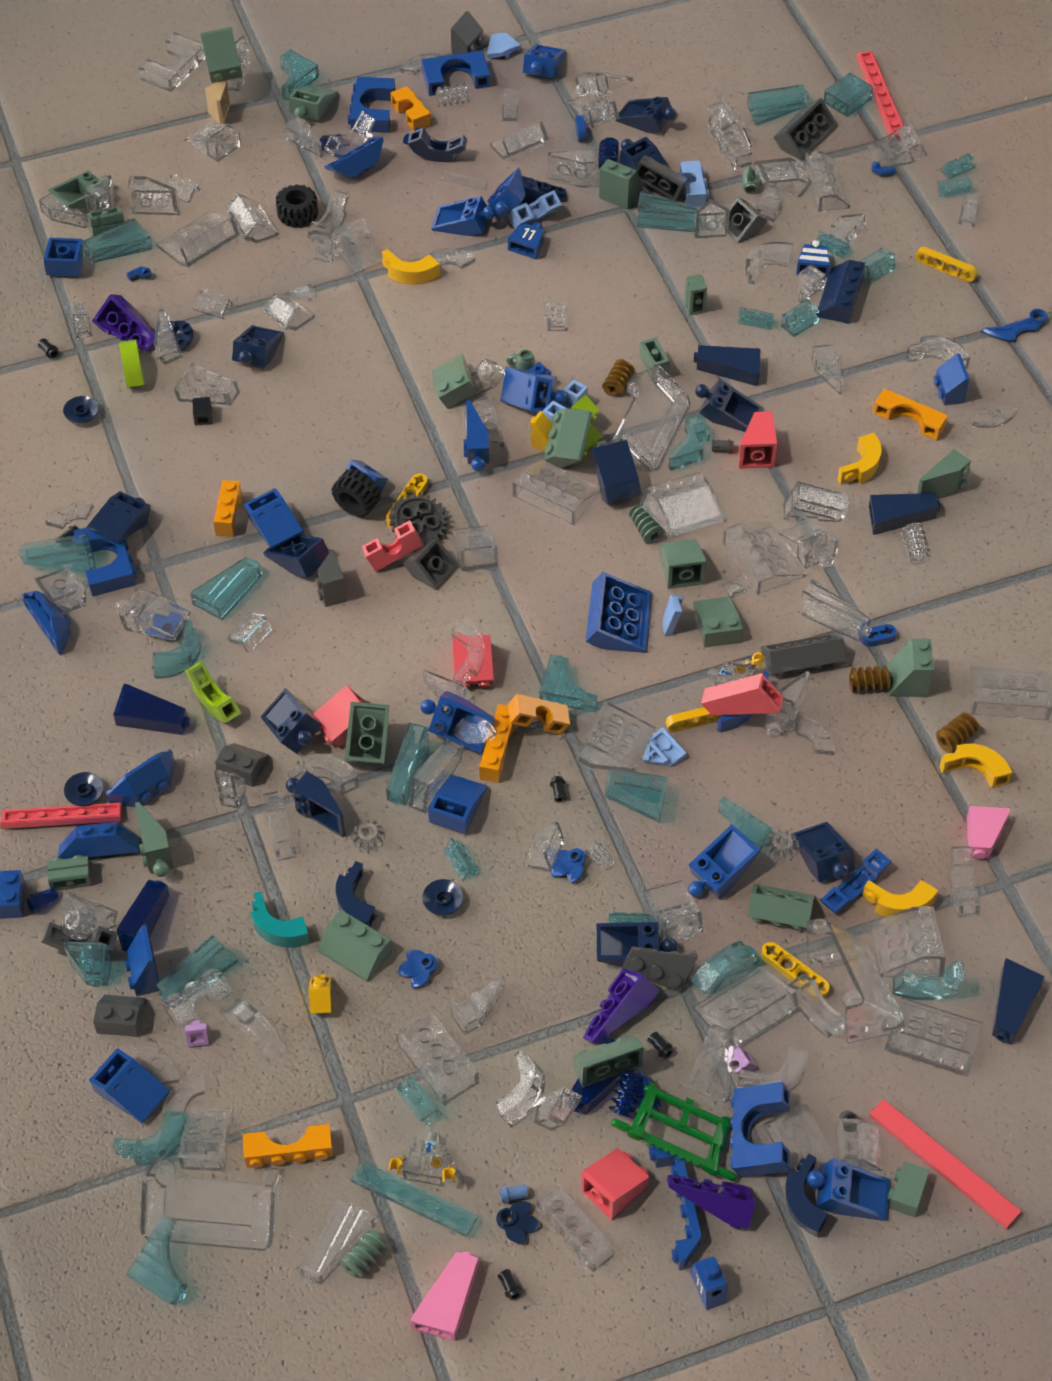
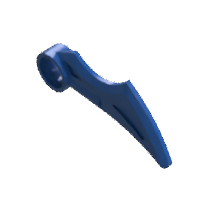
M1034 309L1030 312L1029 318L1001 327L982 328V332L1001 340L1014 342L1016 336L1021 332L1036 331L1039 327H1042L1046 323L1047 314L1042 309ZM1040 316L1042 319L1036 320L1033 317Z

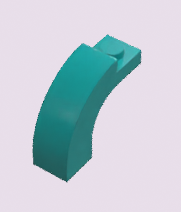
M262 892L253 893L255 901L251 902L253 912H250L252 924L256 932L265 941L287 948L310 944L303 917L292 920L275 919L266 909Z

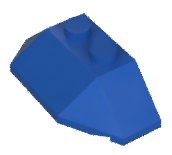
M374 137L324 167L326 170L344 177L356 178L361 175L360 172L372 169L373 165L378 162L384 139L383 137Z
M37 590L22 594L26 609L58 655L63 654L70 635L69 625L71 623L67 615L61 613V607L57 602L54 603L51 597Z
M172 750L155 754L125 774L115 783L112 789L106 792L108 802L122 803V806L135 807V803L139 802L143 805L159 793L166 791L171 786L175 766Z
M119 821L78 825L59 845L58 858L69 859L76 855L96 857L139 852L140 839Z

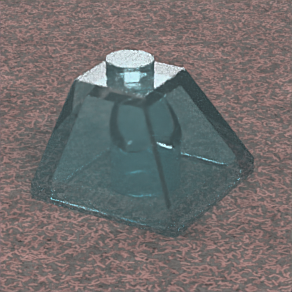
M64 941V948L70 966L87 985L93 987L108 986L112 963L106 944Z

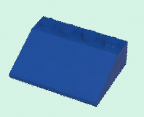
M602 572L592 582L586 643L601 649L644 653L647 644L651 591Z

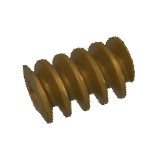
M616 360L602 385L604 392L609 396L622 394L635 372L634 366L626 360Z
M882 665L880 669L878 666H874L873 670L869 666L865 670L863 667H859L858 671L854 667L851 668L849 673L851 692L853 686L856 687L857 691H860L861 686L867 691L869 685H871L872 690H875L876 685H879L880 690H882L884 684L890 689V674L885 665Z
M962 712L953 721H950L937 731L936 739L944 751L951 752L958 744H962L969 736L974 735V732L979 731L980 726L972 715Z

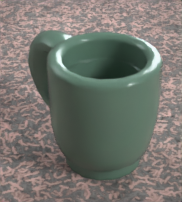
M748 165L742 173V186L746 193L753 194L759 188L760 174L757 170L752 169V166Z
M524 349L519 354L509 355L506 358V362L512 367L528 371L535 366V357L530 350Z

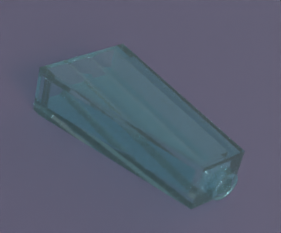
M803 84L749 92L747 106L755 126L804 108L807 100H809V93L805 90Z
M640 191L637 227L696 233L697 226L701 225V216H698L699 209Z
M135 218L83 241V256L88 258L91 263L153 249L151 237Z
M88 533L29 542L20 546L19 555L24 565L82 573L96 569Z
M244 557L194 589L190 593L192 605L223 620L262 577L261 565L256 560Z
M409 722L386 788L387 800L394 804L406 805L430 750L428 727Z
M212 934L156 984L160 990L158 994L166 1003L170 1001L177 1005L235 965L238 960Z

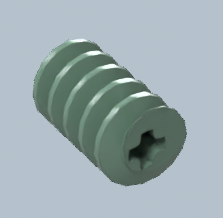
M637 505L630 510L629 516L635 523L644 542L651 544L657 541L664 532V529L651 506Z
M372 1228L369 1229L370 1233L366 1232L363 1235L364 1239L357 1241L358 1246L354 1245L351 1248V1252L345 1254V1259L339 1260L343 1269L353 1277L355 1275L363 1277L364 1274L361 1269L369 1271L368 1262L376 1264L373 1256L381 1258L380 1249L388 1251L385 1240Z

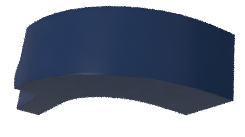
M424 128L410 132L408 145L416 154L434 162L455 160L456 154L466 150L467 144L465 135L449 141H438L430 137Z
M355 861L353 866L348 868L346 876L339 874L337 878V905L339 911L343 910L371 928L376 919L375 906L360 901L354 895L364 875L363 863Z
M808 1153L806 1159L802 1158L797 1166L799 1172L791 1168L788 1172L785 1184L786 1202L790 1214L796 1223L808 1233L818 1237L828 1219V1213L811 1204L805 1196L804 1188L807 1182V1175L813 1171L817 1163L816 1157Z

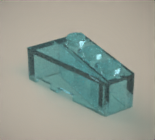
M609 767L605 783V797L660 823L668 777Z

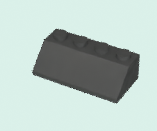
M822 98L809 102L773 138L782 151L801 160L838 124Z
M835 634L761 646V652L765 657L767 669L775 676L785 675L786 671L792 670L794 673L803 672L804 668L808 667L820 669L825 664L837 666L842 661H846L844 639Z

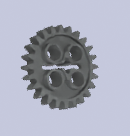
M413 493L412 497L406 494L405 499L400 497L399 502H395L394 507H392L389 525L393 526L392 532H395L394 529L410 520L418 531L422 542L436 537L443 539L449 523L447 521L448 515H444L446 509H440L442 503L435 504L436 498L432 501L429 500L430 495L423 498L422 493H420L419 497L415 493Z

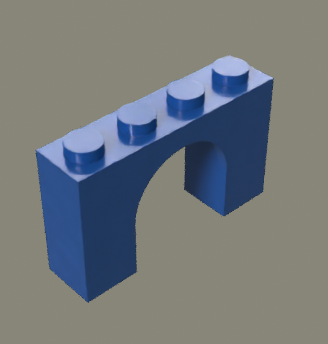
M483 50L421 59L422 73L429 96L444 94L443 76L453 71H462L469 74L475 89L491 87L490 72Z
M357 77L356 83L353 84L354 94L351 95V103L353 104H350L349 107L351 115H348V125H350L351 131L389 133L390 110L369 109L363 105L375 100L391 101L390 92L395 91V78Z
M87 527L73 530L80 555L100 550H108L117 554L116 559L109 565L85 571L92 596L136 585L134 578L137 577L135 566L131 567L130 565L133 564L131 553L126 552V550H129L126 539L117 543L87 529Z
M783 1082L734 1089V1097L731 1099L733 1117H731L733 1137L730 1139L732 1157L730 1158L731 1169L740 1178L789 1171L790 1150L783 1142L760 1145L752 1144L749 1140V1133L754 1122L761 1116L790 1111V1090Z

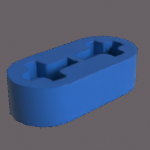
M577 115L575 116L578 141H585L587 135L584 116Z
M890 624L867 628L862 632L861 642L867 647L888 644L895 640L897 630Z

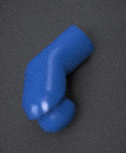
M878 161L872 163V172L880 176L895 174L894 166L883 168L880 167L881 164Z
M140 266L127 272L126 275L129 280L137 277L147 279L151 277L152 272L150 268Z

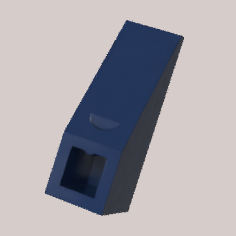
M522 176L525 196L521 203L529 205L539 199L540 196L553 190L556 192L560 202H567L566 189Z

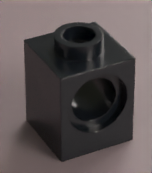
M210 397L192 398L195 426L212 424Z

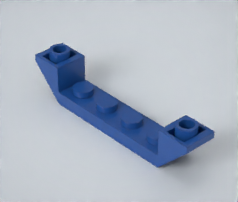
M654 1145L648 1148L650 1160H654L656 1168L670 1166L671 1175L688 1177L684 1158L680 1160L676 1155L672 1156L669 1152L665 1153L661 1148L657 1149ZM676 1192V1197L681 1198L682 1205H679L681 1218L686 1219L687 1225L684 1226L686 1239L676 1240L675 1248L671 1250L673 1262L678 1263L679 1270H684L701 1245L702 1235L694 1203Z

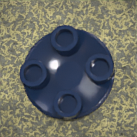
M168 321L161 333V344L165 349L172 352L186 349L194 337L191 325L185 321Z

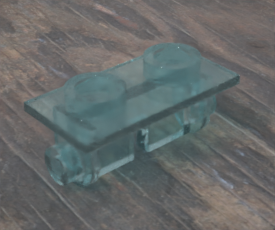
M966 153L964 156L959 157V160L954 159L946 162L940 170L950 179L975 168V165L972 163L974 157L971 153Z
M968 175L937 181L939 197L971 191L970 186H973L972 179H969Z
M819 231L816 241H819L821 246L828 247L829 253L844 259L846 252H849L851 249L849 243Z
M740 307L738 324L771 330L774 313Z
M450 838L444 852L454 866L455 871L464 881L468 874L475 875L478 872V866L471 857H468L469 853L463 843Z
M613 911V913H609V923L650 922V914H646V912H631V914H627V912Z

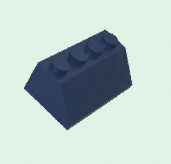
M847 260L831 268L816 317L849 324L864 277V262Z

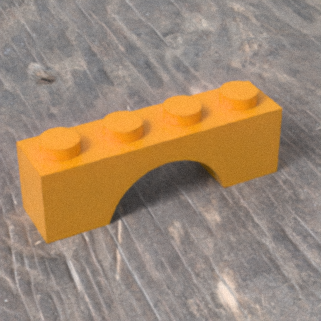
M885 388L876 399L873 414L887 420L898 416L912 418L919 424L920 434L936 441L945 429L948 415Z
M502 704L497 706L495 719L479 765L480 780L499 783L507 744L510 736H513L516 725L510 724L508 706Z
M330 1124L308 1126L304 1136L297 1142L289 1145L274 1143L267 1137L264 1131L243 1134L246 1167L260 1168L263 1165L269 1164L279 1166L286 1162L303 1163L306 1160H326L328 1157H333Z

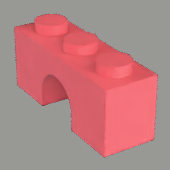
M410 520L394 529L397 539L393 543L388 545L382 544L376 538L362 546L364 554L375 572L424 546L420 535Z

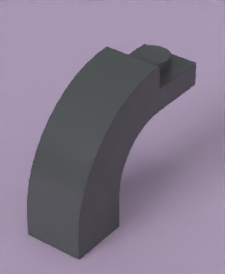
M49 922L41 943L58 949V954L67 957L94 960L104 958L113 951L118 933L100 925L92 932L80 933Z

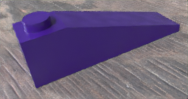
M110 294L92 320L103 332L111 334L118 339L125 341L136 339L137 346L146 351H150L158 339L157 335L135 308L121 295Z
M624 968L621 970L608 989L610 994L607 1000H602L600 1004L601 1012L593 1017L583 1036L586 1041L594 1044L598 1043L655 1000L659 990L644 975Z
M667 1176L670 1189L733 1228H749L756 1205L750 1187L722 1181L721 1185H716L709 1179H704L702 1183H699L691 1177Z

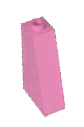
M470 1252L455 1253L413 1314L411 1329L452 1341L456 1340L479 1267L478 1257H475Z

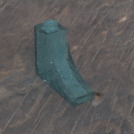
M291 49L280 57L281 70L289 76L287 81L281 86L282 98L288 101L289 96L296 88L309 85L319 78L318 64Z
M550 655L539 690V699L564 704L568 708L595 713L597 709V695L587 693L573 682L568 671L569 658L560 655Z
M725 796L719 801L718 812L726 818L730 825L733 824L761 850L771 839L772 828Z
M162 1216L126 1276L168 1304L177 1305V1303L184 1299L186 1295L185 1290L188 1285L177 1275L170 1258V1240L177 1222Z

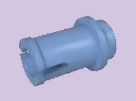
M526 1184L508 1188L503 1186L502 1189H499L501 1202H506V1204L512 1200L528 1198Z

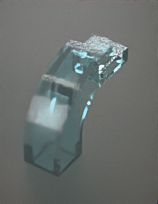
M192 620L184 621V639L177 648L167 652H153L152 668L155 679L170 678L182 674L197 661L201 652L200 636L197 635V628H193Z
M737 941L724 947L709 958L694 974L691 981L703 995L715 993L731 974L741 968L757 965L761 958L756 954L757 952L753 947L745 945L742 941Z
M956 960L945 969L934 973H921L903 968L893 975V995L912 1000H938L950 997L959 992V984L964 981V963Z
M165 1110L160 1129L147 1139L135 1140L115 1137L113 1146L116 1155L123 1158L133 1156L136 1165H149L164 1160L178 1149L186 1136L189 1124L187 1113Z

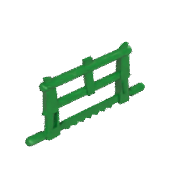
M650 1082L649 1085L644 1086L646 1094L640 1107L636 1109L638 1114L632 1126L618 1119L611 1121L613 1127L623 1132H628L627 1136L637 1141L642 1139L650 1146L654 1145L657 1149L661 1148L665 1153L669 1152L672 1156L676 1155L680 1160L684 1158L687 1163L692 1162L695 1167L698 1165L703 1167V1171L712 1176H716L718 1173L719 1176L730 1181L736 1179L734 1172L719 1167L721 1151H724L726 1132L731 1128V1123L728 1121L730 1118L725 1116L720 1118L693 1105L694 1100L688 1097L683 1101L657 1089V1086ZM655 1097L682 1109L680 1121L652 1109ZM690 1113L717 1125L714 1136L687 1125ZM651 1117L710 1144L707 1158L704 1159L644 1131L648 1118Z

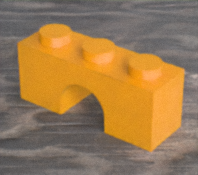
M408 86L390 92L391 105L398 114L406 112V123L412 131L431 126L430 111L424 107L422 101L418 100L415 93Z
M222 480L213 521L216 536L234 537L237 524L236 509H240L242 500L240 481Z
M516 694L508 703L510 724L528 727L535 718H538L543 724L544 731L559 735L570 725L567 705Z

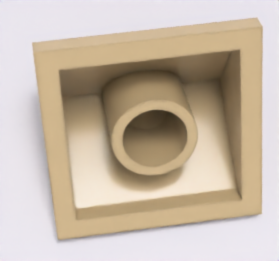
M226 79L205 88L208 113L220 125H224L230 107Z

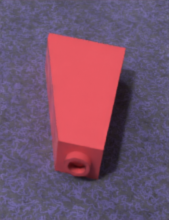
M761 673L705 688L701 704L711 715L779 713L784 697Z

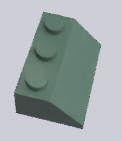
M570 408L556 411L553 415L552 427L548 434L549 440L545 448L544 460L559 468L580 462L593 412Z
M754 884L747 917H752L751 919L757 922L768 920L772 921L774 925L783 926L788 924L792 925V928L803 930L809 927L814 895Z
M340 910L330 921L317 949L319 953L368 982L392 952L389 938L343 910Z
M632 1035L630 1037H620L615 1042L609 1044H600L595 1049L589 1051L583 1050L573 1056V1067L582 1088L642 1067L644 1047Z

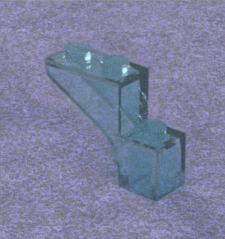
M701 414L685 419L684 431L687 436L669 454L668 468L670 471L703 460V447L700 443L709 440L710 427Z

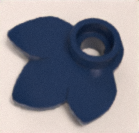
M526 1201L515 1202L510 1208L500 1210L496 1216L498 1226L505 1230L507 1238L514 1243L524 1244L525 1234L533 1233L540 1227L537 1219L528 1214L531 1209V1203ZM509 1217L511 1221L504 1222L503 1219Z

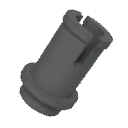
M712 439V451H728V453L733 451L734 441H730V439Z

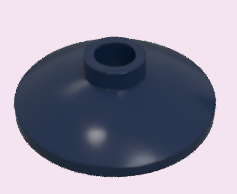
M77 396L66 402L63 413L70 422L85 423L95 418L99 407L93 398Z
M77 773L65 783L64 795L73 805L88 806L95 803L102 796L104 790L103 782L94 773Z
M435 880L424 889L422 895L423 904L433 914L449 915L457 911L462 905L463 892L460 886L451 880Z

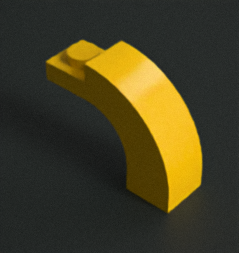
M388 249L382 252V263L388 269V276L397 282L422 284L440 276V263L430 255L415 262H406L397 258Z
M875 432L858 437L857 451L862 459L858 462L839 467L837 480L840 484L852 482L856 479L859 484H862L875 475L881 457V443Z
M978 744L957 745L955 753H948L942 756L939 767L942 774L961 768L976 769L986 777L991 788L1010 783L1012 776L1011 768L1000 754Z
M869 880L864 886L862 896L868 902L876 904L875 913L894 920H907L918 917L929 910L936 901L938 890L920 880L909 893L897 895L887 892Z

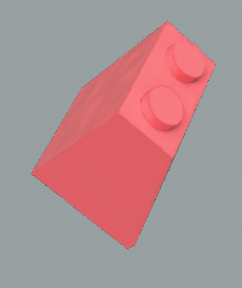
M772 411L754 412L741 441L739 469L775 466L777 439Z
M490 635L452 637L455 686L470 688L471 685L488 687L490 684H493Z
M348 685L313 714L322 724L318 729L321 732L324 731L326 741L330 745L335 744L339 748L346 745L350 702L366 703Z
M617 1148L581 1172V1192L605 1215L613 1220L649 1186L650 1177L647 1170L642 1166L638 1167L627 1152H622Z

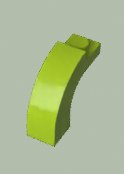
M136 339L119 342L127 388L144 385Z
M203 661L185 670L193 685L191 688L203 706L217 720L227 723L241 714L233 697L224 694L216 685Z

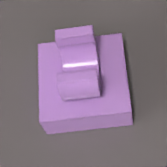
M193 1020L192 1025H185L188 1047L209 1045L206 1023L201 1024L200 1020Z
M738 1046L732 1051L735 1057L729 1060V1064L734 1065L736 1062H739V1067L735 1070L736 1073L741 1074L745 1069L752 1071L757 1067V1064L746 1049Z

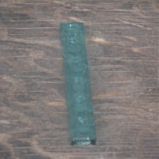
M362 1160L350 1178L352 1183L462 1236L468 1237L477 1221V1215Z

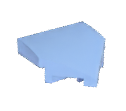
M507 33L492 34L487 56L488 59L505 56L508 59L510 53L520 50L522 47Z
M670 595L662 620L664 635H672L682 613L680 605L683 601V596Z
M663 727L649 738H646L643 762L673 767L687 757V753Z

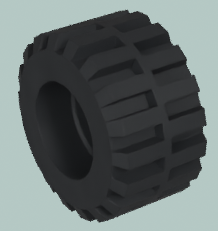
M299 184L289 185L282 188V191H279L278 195H276L278 219L285 223L286 226H307L317 218V196L310 187H306V185L300 186Z
M347 469L331 488L332 496L344 511L356 517L367 516L381 499L380 489L372 478L359 470Z

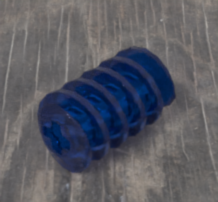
M607 137L600 141L598 153L599 170L607 159L618 163L619 142L617 139Z
M629 1071L620 1072L618 1076L623 1080L616 1081V1084L621 1089H614L613 1092L618 1097L611 1098V1101L616 1106H609V1110L613 1113L633 1118L629 1113L636 1112V1109L631 1105L639 1103L634 1096L641 1095V1092L636 1087H643V1084L638 1080L645 1079L646 1076Z

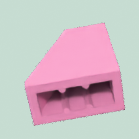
M969 806L967 814L968 857L976 859L990 857L1007 823L1010 808Z

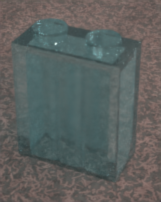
M849 72L825 89L823 101L831 108L848 117L872 100L874 87Z

